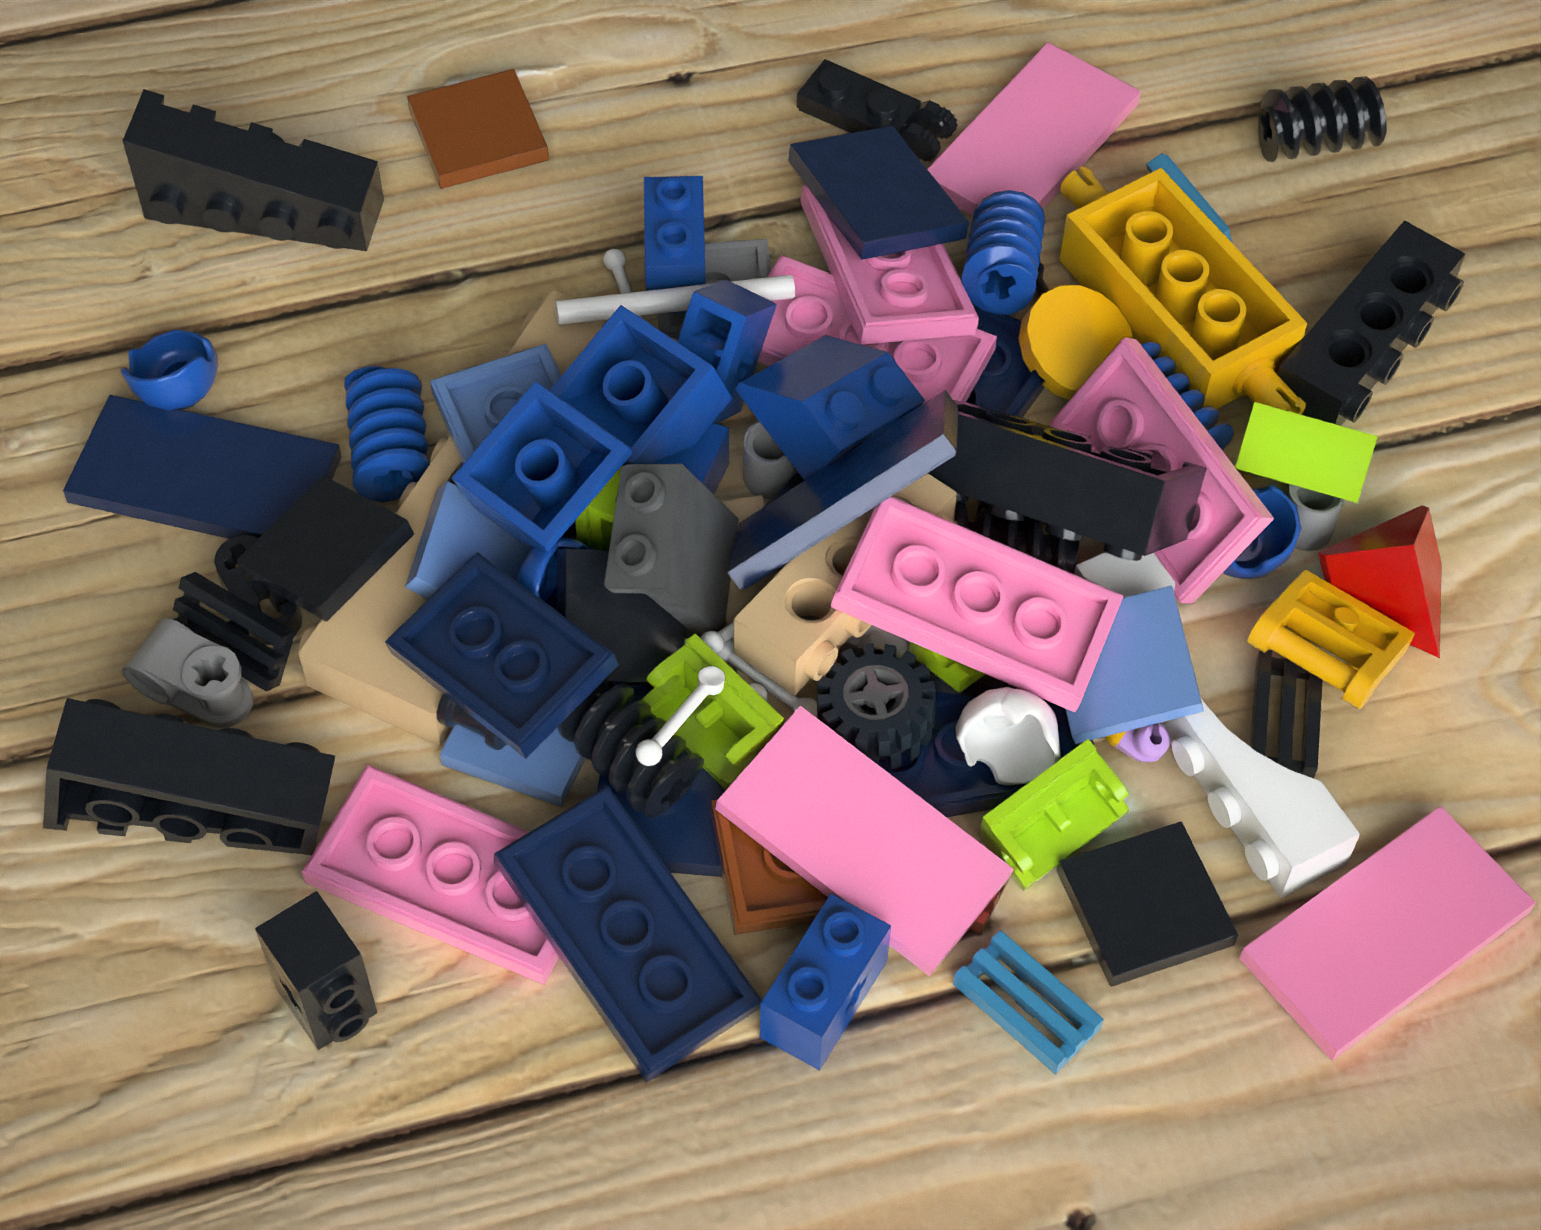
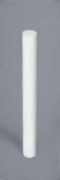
M792 275L730 281L770 301L792 299L795 297V284ZM711 284L555 301L556 321L558 325L608 320L620 305L637 316L687 311L693 291Z

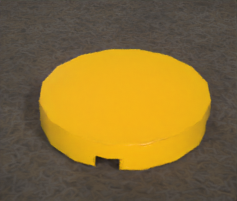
M1062 285L1043 293L1023 316L1019 333L1022 357L1030 372L1036 370L1038 375L1045 380L1042 384L1054 395L1068 400L1072 398L1124 337L1134 338L1131 326L1119 307L1102 293L1081 285Z

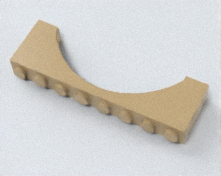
M552 289L540 308H533L527 314L521 328V334L510 351H502L497 359L547 344L562 376L608 320L558 325L555 316V301L575 298ZM451 436L449 438L443 437L438 441L432 452L430 465L418 482H411L405 488L400 498L396 514L407 519L414 535L327 622L321 619L319 623H312L303 634L298 649L308 687L440 747L453 728L442 725L437 720V709L442 693L391 654L385 641L427 601V599L406 588L405 585L436 490L447 480L456 485L452 477L463 465Z

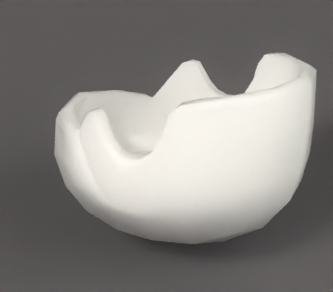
M1004 687L985 691L969 701L956 725V738L962 752L965 753L964 757L967 764L972 767L976 761L985 763L991 769L995 781L1001 785L1027 784L1061 758L1058 724L1055 713L1043 699L1025 690Z

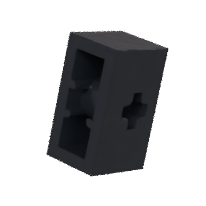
M317 891L255 928L277 991L317 1050H320L332 1041L343 1042L354 1037L367 1025L369 1018L378 1013L362 955Z

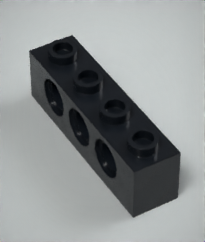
M1404 220L1280 365L1278 376L1297 397H1300L1306 403V408L1302 415L1340 426L1346 419L1355 423L1368 406L1373 395L1371 389L1377 382L1386 385L1392 379L1403 360L1404 354L1402 351L1408 344L1417 348L1429 332L1434 321L1432 315L1439 308L1446 312L1457 299L1464 284V281L1457 276L1465 253Z

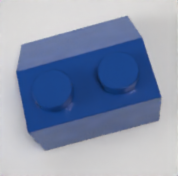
M622 305L618 307L550 389V392L628 446L632 451L631 456L626 460L629 464H650L693 447L733 399L711 364Z
M827 335L745 379L735 388L804 481L925 402V399L888 352Z
M535 381L455 473L452 479L477 511L520 543L549 552L631 456L632 451L628 446Z

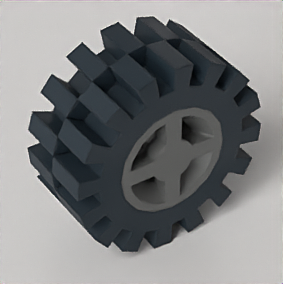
M874 643L862 644V656L856 657L852 648L841 652L842 666L835 661L826 677L822 676L818 681V694H816L817 719L878 765L880 759H887L890 769L900 767L901 753L903 752L911 761L920 755V744L927 747L932 738V728H935L936 689L934 680L930 681L929 669L924 663L916 667V656L907 650L901 659L896 658V646L885 644L883 654H874ZM869 707L874 708L876 714L869 713Z

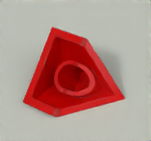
M1423 505L1318 552L1325 581L1414 632L1415 635L1410 645L1440 658L1442 563L1429 507Z

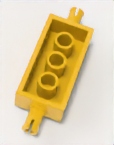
M1079 167V173L1084 179L1075 170L1072 171L1062 182L1060 193L1066 199H1069L1077 210L1066 215L1059 261L1081 286L1102 293L1119 307L1131 326L1133 338L1137 339L1140 344L1148 342L1160 344L1162 351L1158 358L1163 356L1171 357L1176 364L1174 374L1185 373L1189 377L1190 386L1188 391L1193 389L1200 390L1204 395L1205 401L1202 408L1211 406L1219 409L1241 396H1248L1253 403L1257 402L1302 415L1306 408V403L1300 397H1297L1278 376L1280 365L1303 339L1307 322L1162 168H1159L1109 193L1088 167Z

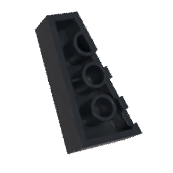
M146 89L143 90L122 141L145 219L155 220L164 224H182L210 228L219 232H237L264 236L279 241L292 240L319 244L334 249L346 248L367 251L384 202L378 161L304 139L299 146L289 144L273 133L272 128L251 122L247 131L215 121L216 111L194 104L190 113L163 105L165 95Z
M954 400L958 406L956 455L928 474L956 491V501L966 502L971 497L988 503V512L997 517L1013 521H1024L1025 516L1045 522L1047 523L1045 531L1059 538L1080 541L1083 539V536L1104 542L1103 550L1106 553L1127 560L1138 561L1142 559V555L1146 556L1187 540L1207 467L1184 461L1180 469L1174 471L1151 466L1154 454L1133 447H1128L1127 450L1103 447L1101 452L1092 450L1093 441L1090 439L1091 436L1069 430L1050 428L1044 429L1042 436L1034 434L1036 423L1032 420Z
M67 698L46 768L43 828L67 831L70 819L98 822L96 829L99 834L126 837L128 826L154 827L163 833L166 841L191 843L192 840L201 839L206 833L220 834V840L227 847L312 855L336 756L321 753L317 748L305 743L291 742L283 745L256 739L250 733L236 728L214 730L191 725L184 719L171 714L161 713L149 716L121 710L116 704L102 699H89L84 702Z

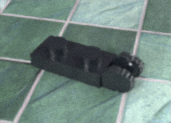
M826 59L823 60L797 93V108H799V111L849 133L893 126L919 160L922 159L925 162L927 160L931 161L940 152L941 142L937 138L948 139L958 126L956 123L957 119L954 117L955 114H952L951 110H947L945 107H940L938 103L931 100L921 103L916 98Z

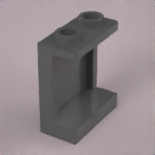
M683 464L624 465L620 473L604 582L605 587L612 593H642L648 595L685 626L684 638H690L694 634L701 637L708 631H720L725 626L731 581L727 571L739 518Z

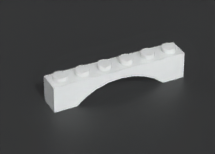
M1104 552L1077 564L1074 573L1076 576L1123 595V598L1171 585L1173 590L1175 589V581L1154 553L1146 556L1142 555L1141 560L1133 561L1118 558ZM1203 700L1204 712L1160 723L1169 732L1172 752L1180 769L1187 776L1194 775L1208 795V803L1216 820L1223 827H1230L1245 848L1247 862L1254 874L1262 881L1268 880L1280 898L1348 864L1360 833L1321 781L1289 770L1256 752L1228 730Z

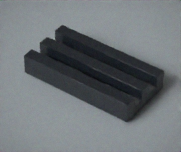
M197 572L181 577L178 588L184 591V596L175 599L173 610L178 613V617L172 620L183 624L195 634L220 646L227 647L234 652L241 665V677L266 692L280 686L296 631ZM200 602L206 604L207 606L211 607L212 609L216 610L217 612L221 613L222 615L226 616L231 620L226 622L225 620L221 619L220 617L201 607ZM249 631L274 645V650L251 637Z
M1259 650L1255 668L1250 747L1263 756L1266 755L1271 675L1282 676L1277 758L1265 757L1289 770L1314 778L1318 769L1323 680L1285 657L1283 659L1272 657L1273 650H1268L1265 653ZM1297 678L1306 680L1301 761L1292 760Z

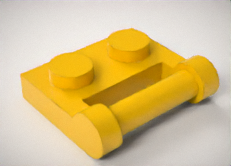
M1304 569L1262 614L1253 627L1247 643L1264 653L1270 648L1344 693L1342 700L1357 709H1361L1374 689L1405 654L1415 633ZM1285 626L1289 627L1293 632L1286 629ZM1305 639H1308L1316 643L1317 645L1321 646L1322 648L1326 649L1327 651L1331 652L1337 657L1343 659L1347 664L1333 657L1332 655L1328 654L1327 652L1323 651L1322 649L1318 648L1312 643L1306 641Z

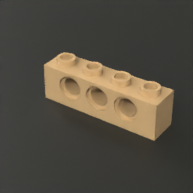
M928 473L892 496L957 524L954 520L957 492ZM875 507L789 561L734 618V654L794 696L811 678L818 681L829 672L837 659L839 649L852 635L859 638L871 626L869 623L830 606L842 580V575H844ZM804 616H816V617H819V618H821V619H818V620H805V619H802L801 617H804Z

